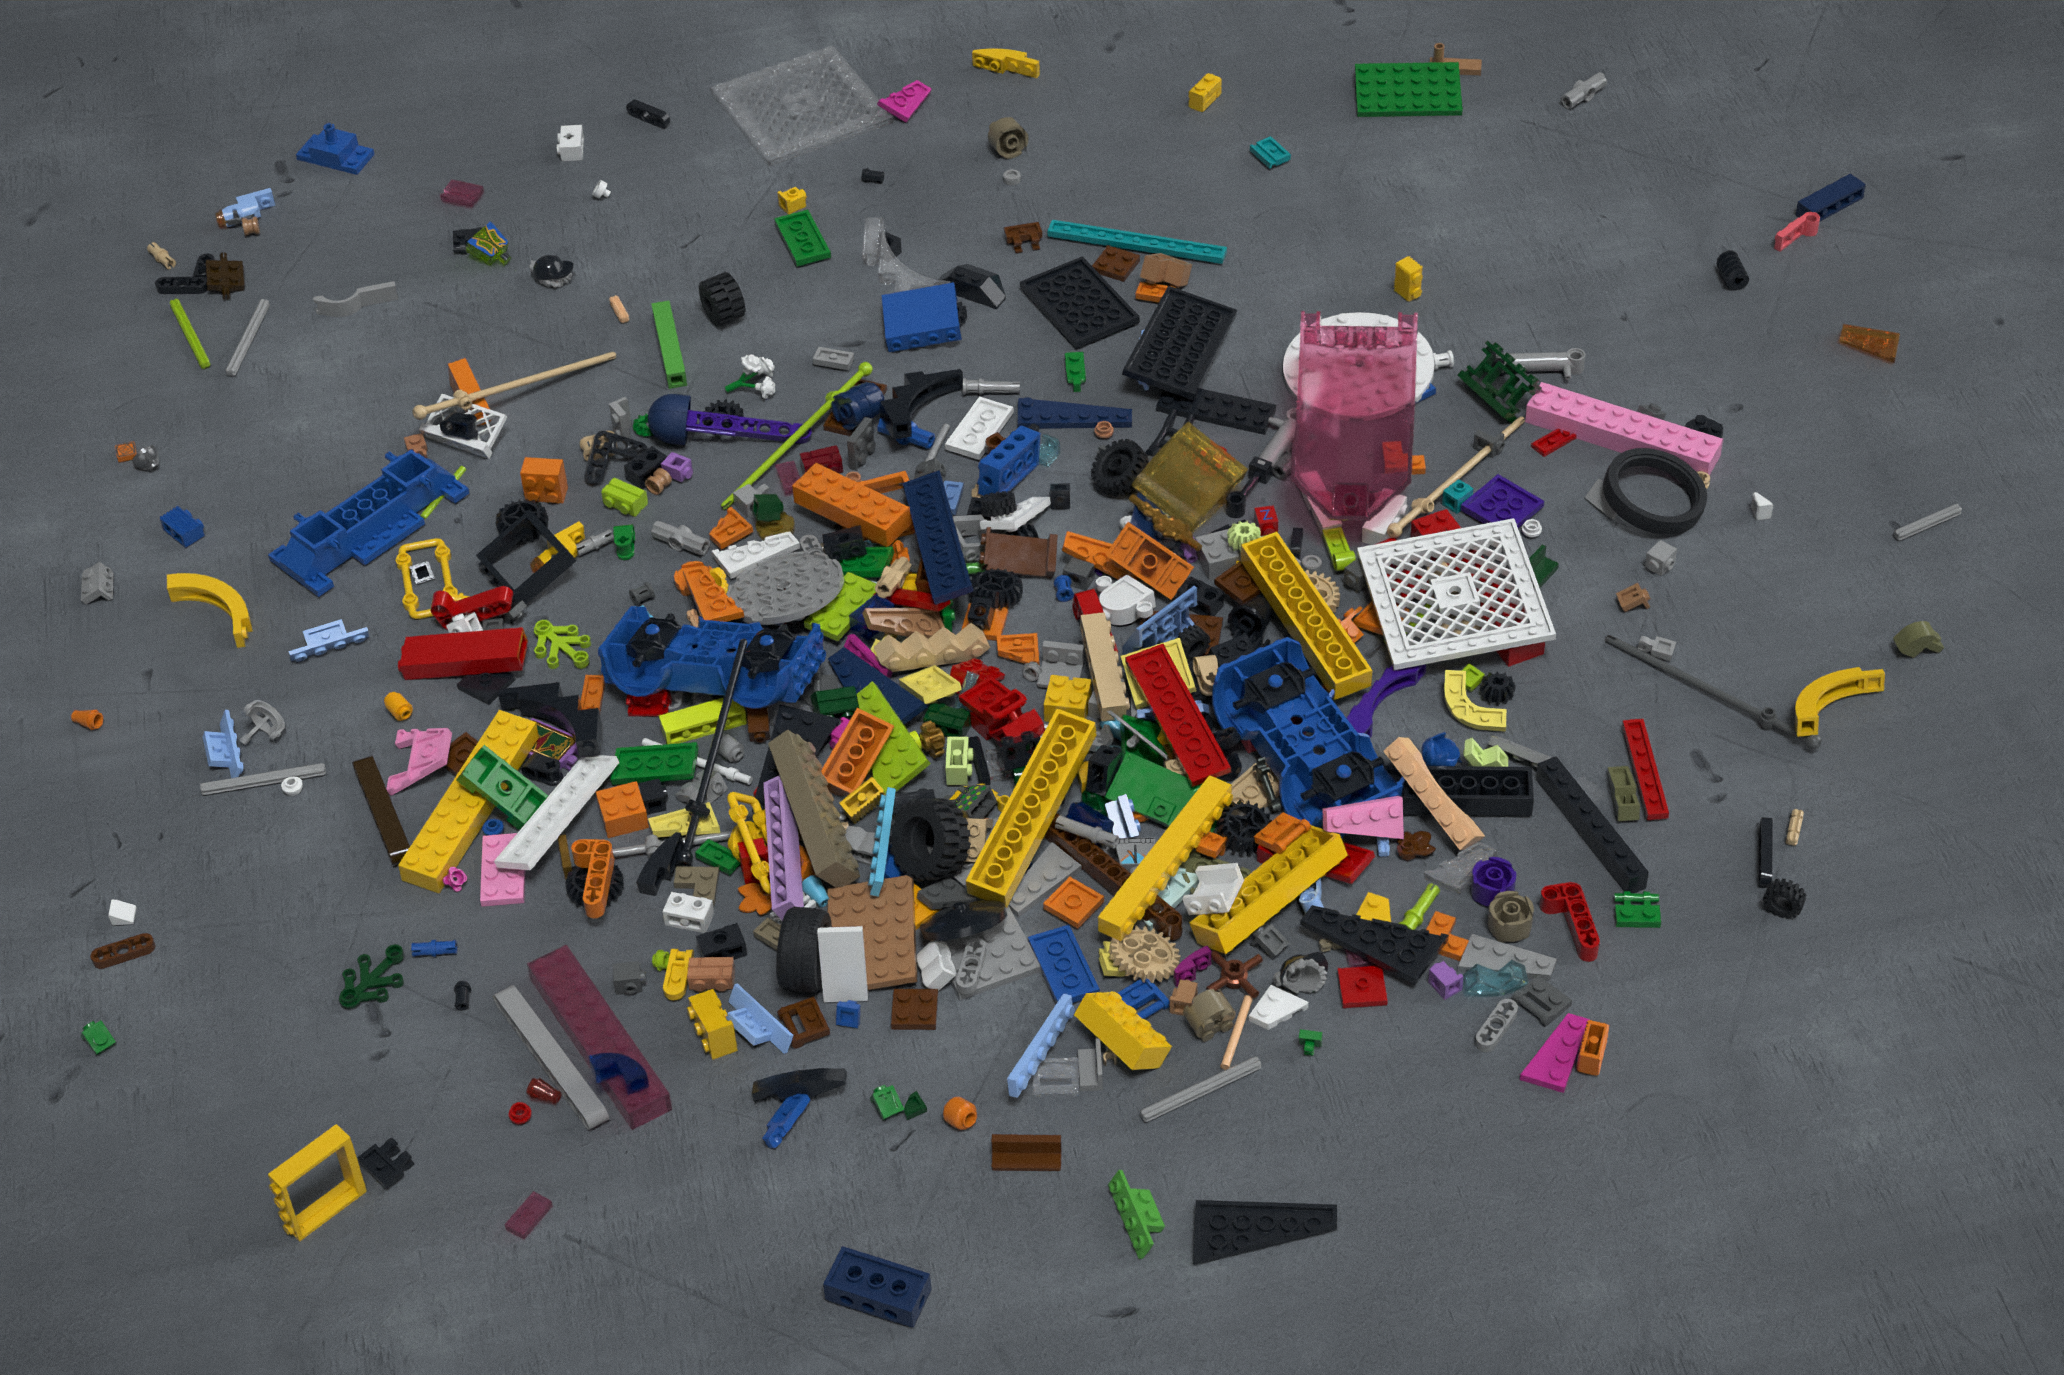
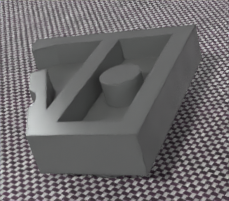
M950 877L939 880L918 891L917 899L931 909L950 907L958 902L977 901L976 896L968 894L964 887Z

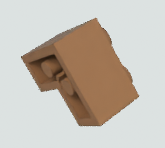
M1162 253L1147 255L1143 262L1140 277L1146 279V282L1150 284H1156V282L1164 283L1165 281L1170 283L1169 286L1180 288V286L1188 284L1193 264Z

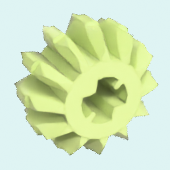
M1248 520L1245 523L1239 521L1238 524H1232L1227 532L1229 546L1233 548V551L1240 550L1241 553V544L1261 538L1260 528L1256 527L1255 523L1249 524Z

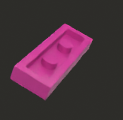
M855 634L848 635L844 647L890 678L892 671L880 664L878 657Z

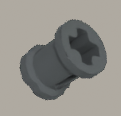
M645 582L644 586L635 590H629L630 598L636 606L648 598H655L654 590L648 582Z

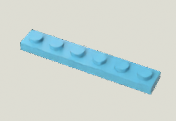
M887 787L885 795L881 794L879 807L882 810H879L876 822L880 823V826L877 825L874 838L878 840L874 842L872 854L876 855L872 857L870 869L873 870V873H870L868 885L871 886L870 895L878 897L884 880L896 789Z

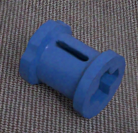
M1060 575L1054 579V587L1057 589L1056 597L1061 602L1071 600L1074 596V592L1070 587L1072 584L1071 578L1067 575Z

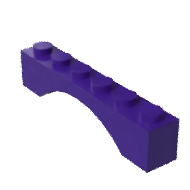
M1426 664L1394 670L1393 665L1390 668L1387 667L1383 676L1374 682L1372 689L1362 696L1360 703L1357 706L1354 705L1347 716V720L1357 733L1368 734L1371 738L1373 729L1372 717L1379 704L1394 692L1406 687L1415 686L1426 673Z

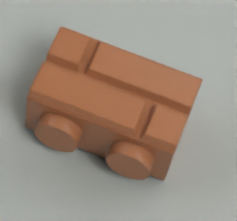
M733 957L689 958L687 974L689 990L701 992L705 989H716L718 991L733 989L735 979Z

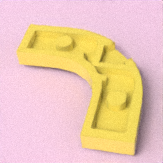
M1445 670L1444 698L1451 714L1458 721L1471 728L1506 731L1507 709L1484 708L1475 705L1466 695V671Z

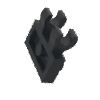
M393 1138L388 1139L381 1147L374 1144L357 1157L358 1162L386 1190L404 1176L403 1170H408L414 1165V1162L411 1160L412 1157L407 1151L402 1152L394 1161L390 1158L396 1156L401 1151L397 1147L398 1143Z

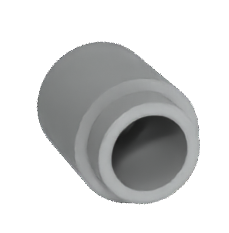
M723 734L718 753L730 762H735L742 758L744 746L729 734Z

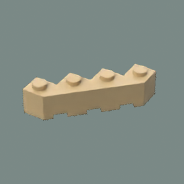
M972 623L956 635L942 627L929 639L915 631L902 643L887 635L874 646L880 664L892 672L965 662L972 658L977 659L990 648L984 632Z

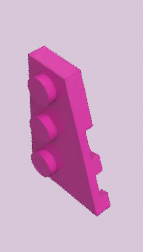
M916 80L903 87L901 91L893 92L886 99H880L877 105L907 122L928 97L932 89Z

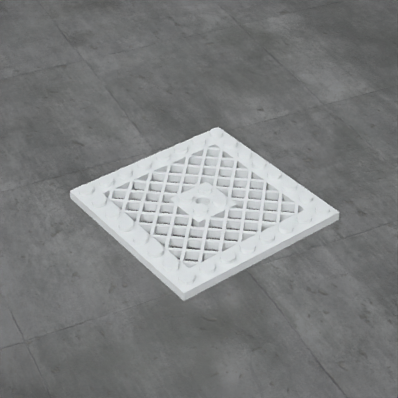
M1515 519L1357 548V554L1394 670L1556 640V632ZM1492 545L1496 547V549L1494 551L1489 549L1488 547ZM1470 549H1473L1477 552L1475 554H1472L1468 551ZM1450 553H1454V554H1456L1457 556H1456L1455 558H1453V557L1449 556V554H1450ZM1484 554L1489 556V558L1486 560L1481 556ZM1432 556L1437 558V560L1434 562L1429 558ZM1462 558H1465L1470 561L1468 563H1465L1461 560ZM1495 559L1501 561V564L1498 565L1496 563H1493V561ZM1411 560H1413V561H1416V562H1418V563H1417L1416 565H1413V564H1410L1409 562H1410ZM1444 561L1446 563H1449L1450 565L1446 567L1441 564ZM1477 563L1482 566L1479 569L1477 567H1474L1473 565ZM1391 564H1394V565H1397L1398 567H1397L1396 569H1394V568H1391V567H1389V566H1390ZM1425 565L1430 567V569L1427 571L1422 569V567ZM1455 567H1458V568H1460V569H1462V570H1461V572H1457V571H1455V570H1453V569H1454ZM1489 568L1494 570V572L1491 574L1486 572V570ZM1403 569L1410 571L1409 574L1403 573ZM1437 570L1442 574L1438 576L1434 574V572ZM1501 573L1507 577L1505 579H1502L1498 576ZM1418 574L1422 576V578L1419 580L1417 578H1414V576ZM1481 577V578L1486 579L1487 581H1486L1485 583H1483V582L1478 581V580H1479V578ZM1398 578L1403 581L1401 583H1397L1394 580ZM1408 583H1410L1412 585H1415V587L1411 589L1407 587ZM1495 583L1500 586L1498 588L1492 587L1491 584ZM1507 588L1509 590H1512V592L1509 594L1504 592L1503 590ZM1420 589H1424V590H1426L1427 592H1426V594H1423V593H1420V592H1418V591H1419ZM1457 591L1459 594L1453 595L1451 592ZM1402 592L1407 594V596L1403 598L1399 594ZM1485 592H1488V593H1490V594H1492V595H1491V597L1489 598V597H1487V596H1484L1483 594H1484ZM1413 597H1414V598H1416V599H1418V600H1420V601H1419L1418 603H1415V602H1412L1411 600H1412ZM1499 597L1504 599V601L1501 603L1496 601V599ZM1510 602H1511V603H1513V604H1515V605H1517V606H1516V608H1512V607H1510V606H1508V605H1509ZM1424 604H1430L1432 607L1428 609L1424 607ZM1490 606H1491V607L1496 608L1497 610H1496L1495 612H1493V611H1490V610H1488V609H1489ZM1405 607H1408V608H1410V609H1412V610H1411V612L1409 613V612H1407V611H1404L1403 609H1404ZM1472 610L1477 612V614L1473 616L1469 614V611ZM1419 612L1424 614V616L1420 618L1416 614ZM1502 612H1505V613H1508V614H1510V615L1508 616V618H1506V617L1502 616L1501 614H1502ZM1452 614L1457 616V618L1454 620L1449 618L1448 616ZM1486 616L1490 619L1488 621L1482 620L1481 617ZM1515 617H1517V618L1521 619L1522 621H1521V623H1518V622L1513 621V620L1515 619ZM1430 618H1433L1437 621L1434 624L1432 622H1429L1428 620ZM1464 619V620L1468 621L1469 624H1468V625H1465V624L1460 623V622ZM1411 621L1416 623L1417 625L1415 627H1412L1408 624ZM1494 622H1500L1502 625L1498 627L1494 625ZM1444 623L1449 625V627L1445 629L1441 625ZM1475 625H1478L1482 627V629L1479 631L1474 629L1473 627ZM1422 627H1425L1429 629V631L1426 633L1421 631ZM1455 628L1462 631L1460 635L1453 632ZM1436 632L1438 634H1441L1442 636L1440 638H1437L1433 635ZM1417 636L1421 638V641L1417 642L1413 638Z

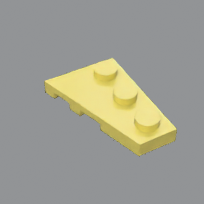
M710 802L704 803L710 809V813L705 820L699 819L695 835L720 833V827ZM681 809L648 818L652 834L657 837H669L675 832H681V836L687 834L691 815L686 809Z

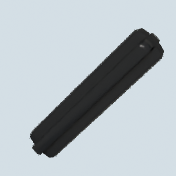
M978 736L970 737L969 746L973 748V761L979 784L990 785L991 779L980 738Z

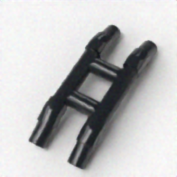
M1170 409L1158 436L1146 450L1147 456L1156 454L1160 447L1169 449L1163 457L1165 461H1169L1172 458L1176 441L1181 440V447L1186 436L1190 433L1195 415L1188 414L1181 430L1172 428L1177 410ZM1166 435L1177 437L1175 442L1164 440Z

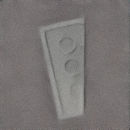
M1052 842L1023 876L1008 905L1012 913L1019 918L1057 890L1069 876L1073 878L1082 871L1081 865Z
M1472 934L1458 965V972H1466V970H1475L1477 974L1496 972L1500 973V976L1509 977L1511 974L1520 975L1521 978L1534 979L1539 975L1544 980L1550 981L1557 959Z

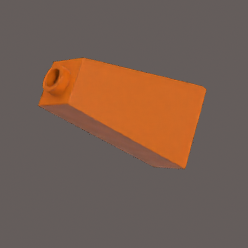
M466 358L448 364L449 382L454 393L457 390H463L470 394L481 390ZM485 398L472 401V404L490 409ZM482 412L474 414L477 420L484 417Z

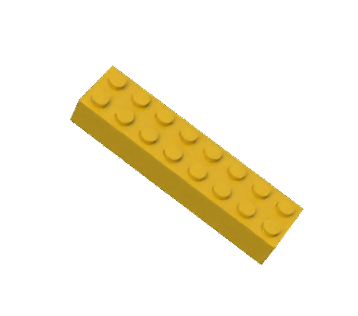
M1311 825V829L1307 833H1302L1290 843L1282 854H1274L1244 878V882L1229 912L1200 914L1189 922L1197 943L1224 954L1232 951L1235 946L1247 939L1251 933L1263 926L1267 920L1279 913L1283 907L1294 901L1299 894L1307 890L1315 881L1323 877L1330 869L1348 856L1340 834L1327 832L1322 828Z

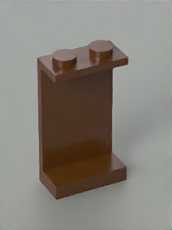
M987 527L985 533H981L980 545H983V552L979 554V564H982V571L983 569L990 570L992 568L996 570L999 568L1000 570L1007 569V572L1013 571L1016 575L1053 578L1056 570L1057 534H1050L1048 539L990 533L991 527Z

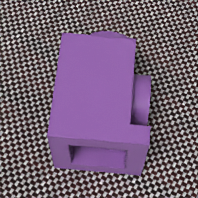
M671 452L661 463L662 469L666 470L671 478L683 482L685 478L689 479L693 474L691 459Z
M1443 961L1434 964L1429 969L1428 983L1446 1000L1462 991L1464 976L1462 974L1457 975L1456 971Z

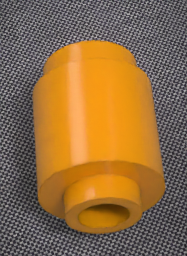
M391 692L386 695L384 699L385 708L397 720L402 721L410 717L413 707L400 693Z

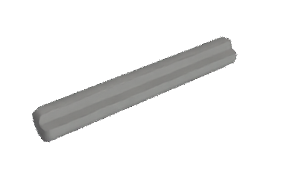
M1954 504L1900 527L1894 531V538L1898 541L1956 517L1961 514L1962 508L1958 504Z

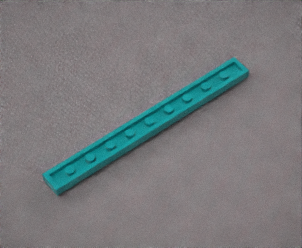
M1052 220L1047 230V236L1109 245L1156 254L1162 253L1179 258L1223 264L1227 254V247L1059 220Z

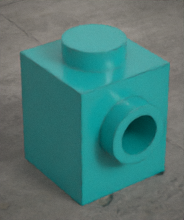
M1458 479L1443 490L1442 505L1458 514L1461 511V504L1473 495L1474 488Z

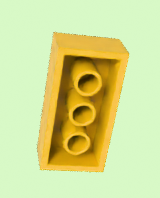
M1116 992L1086 993L1074 1013L1077 1019L1132 1070L1160 1068L1172 1048L1166 1041L1165 1036L1156 1032L1151 1027V1024L1147 1020L1142 1019L1136 1013L1137 1011L1127 1005Z

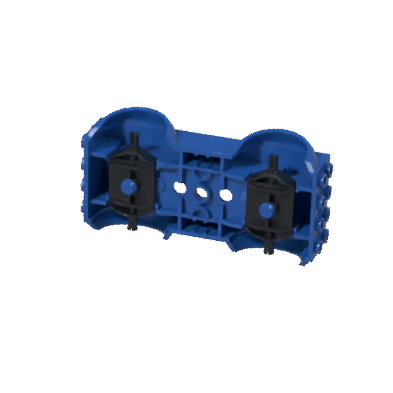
M630 606L598 648L604 682L616 685L626 694L645 697L666 689L670 691L706 693L709 695H725L739 642L745 638L748 644L732 699L744 707L753 709L766 708L779 701L796 703L826 658V651L823 650L824 636L821 632L820 624L811 623L812 631L808 636L797 635L796 639L788 630L789 628L786 624L784 626L781 624L778 630H772L768 628L763 629L760 622L744 624L704 620L703 617L698 616V628L685 624L681 628L675 620L674 614L671 613L670 615L669 613L665 619L650 618L646 607Z
M1286 637L1276 640L1264 648L1260 647L1248 655H1242L1237 660L1222 664L1217 668L1212 702L1221 728L1235 727L1241 735L1240 740H1249L1261 757H1266L1265 762L1280 781L1279 793L1285 813L1299 820L1306 819L1312 826L1323 829L1324 808L1393 796L1401 797L1405 779L1401 777L1396 782L1383 766L1384 760L1381 756H1377L1369 735L1357 733L1332 700L1335 691L1332 689L1328 693L1315 678L1316 672L1313 667L1309 668L1303 655L1301 644L1296 640ZM1296 716L1300 717L1303 722L1295 725L1290 719ZM1303 732H1311L1313 735L1305 736ZM1317 746L1323 747L1325 753L1317 755L1313 752V748ZM1337 833L1340 834L1341 839L1347 835V833Z

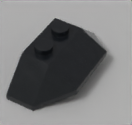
M969 264L956 266L944 273L934 284L936 286L954 282L957 296L996 310L1006 300L999 274Z

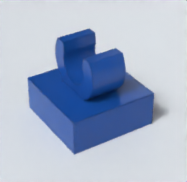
M848 1000L847 1002L839 1001L836 1010V1025L858 1028L860 1025L861 1005L853 1000Z

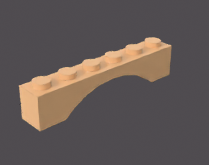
M1398 737L1384 750V753L1459 850H1470L1485 837L1475 822L1438 785L1428 770L1421 753L1409 738Z

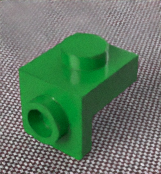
M101 1020L97 1023L92 1021L82 1028L84 1031L81 1033V1038L86 1040L96 1056L116 1044V1041Z

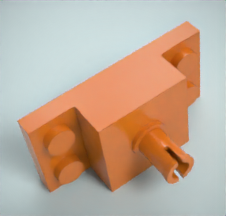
M1127 522L1105 554L1171 600L1194 569V566L1130 522Z

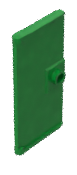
M1127 751L1105 799L1112 802L1116 801L1118 796L1126 794L1128 800L1132 799L1134 812L1169 827L1202 784L1192 787L1187 777ZM1217 820L1213 822L1210 832L1214 833Z

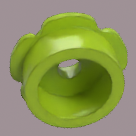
M657 950L656 954L653 955L652 964L658 971L667 969L669 952Z

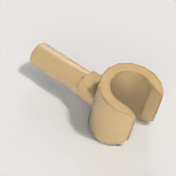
M1106 1046L1103 1064L1107 1066L1106 1060L1113 1059L1114 1065H1116V1054Z

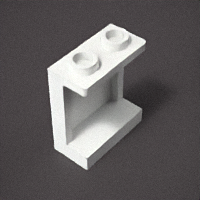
M1238 863L1198 866L1195 872L1199 884L1193 895H1184L1182 898L1188 915L1229 912L1244 882Z

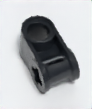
M451 412L440 423V430L448 436L474 439L478 436V430L475 427L476 416Z
M533 753L521 769L526 778L545 783L549 786H557L563 779L559 760L540 753Z

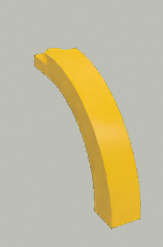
M191 573L167 574V590L171 602L200 601L219 607L233 620V635L237 648L245 647V639L248 638V632H253L246 604L235 589L223 581L205 575Z
M1860 667L1839 670L1822 676L1807 685L1799 694L1795 705V732L1797 737L1818 735V714L1829 703L1854 694L1884 691L1885 672L1883 669L1862 671Z

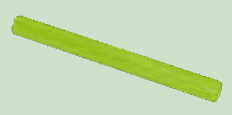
M176 298L171 300L170 307L200 367L203 369L209 368L211 365L180 301Z

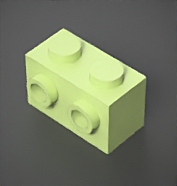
M947 737L945 767L947 785H968V776H972V764H969V761H973V748H969V738Z

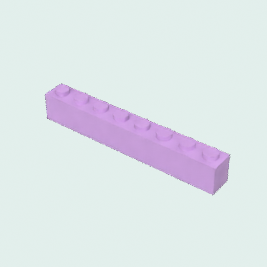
M779 775L764 782L772 910L783 921L788 909L794 906L804 907L798 824Z

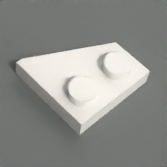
M1270 985L1250 1013L1249 1021L1269 1030L1277 1026L1279 1022L1292 1018L1293 1013L1299 1010H1307L1309 1002Z

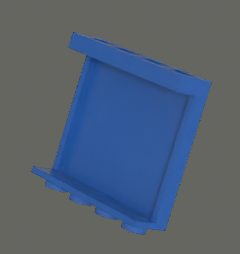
M954 282L882 295L885 338L889 352L962 340L957 308L958 300Z

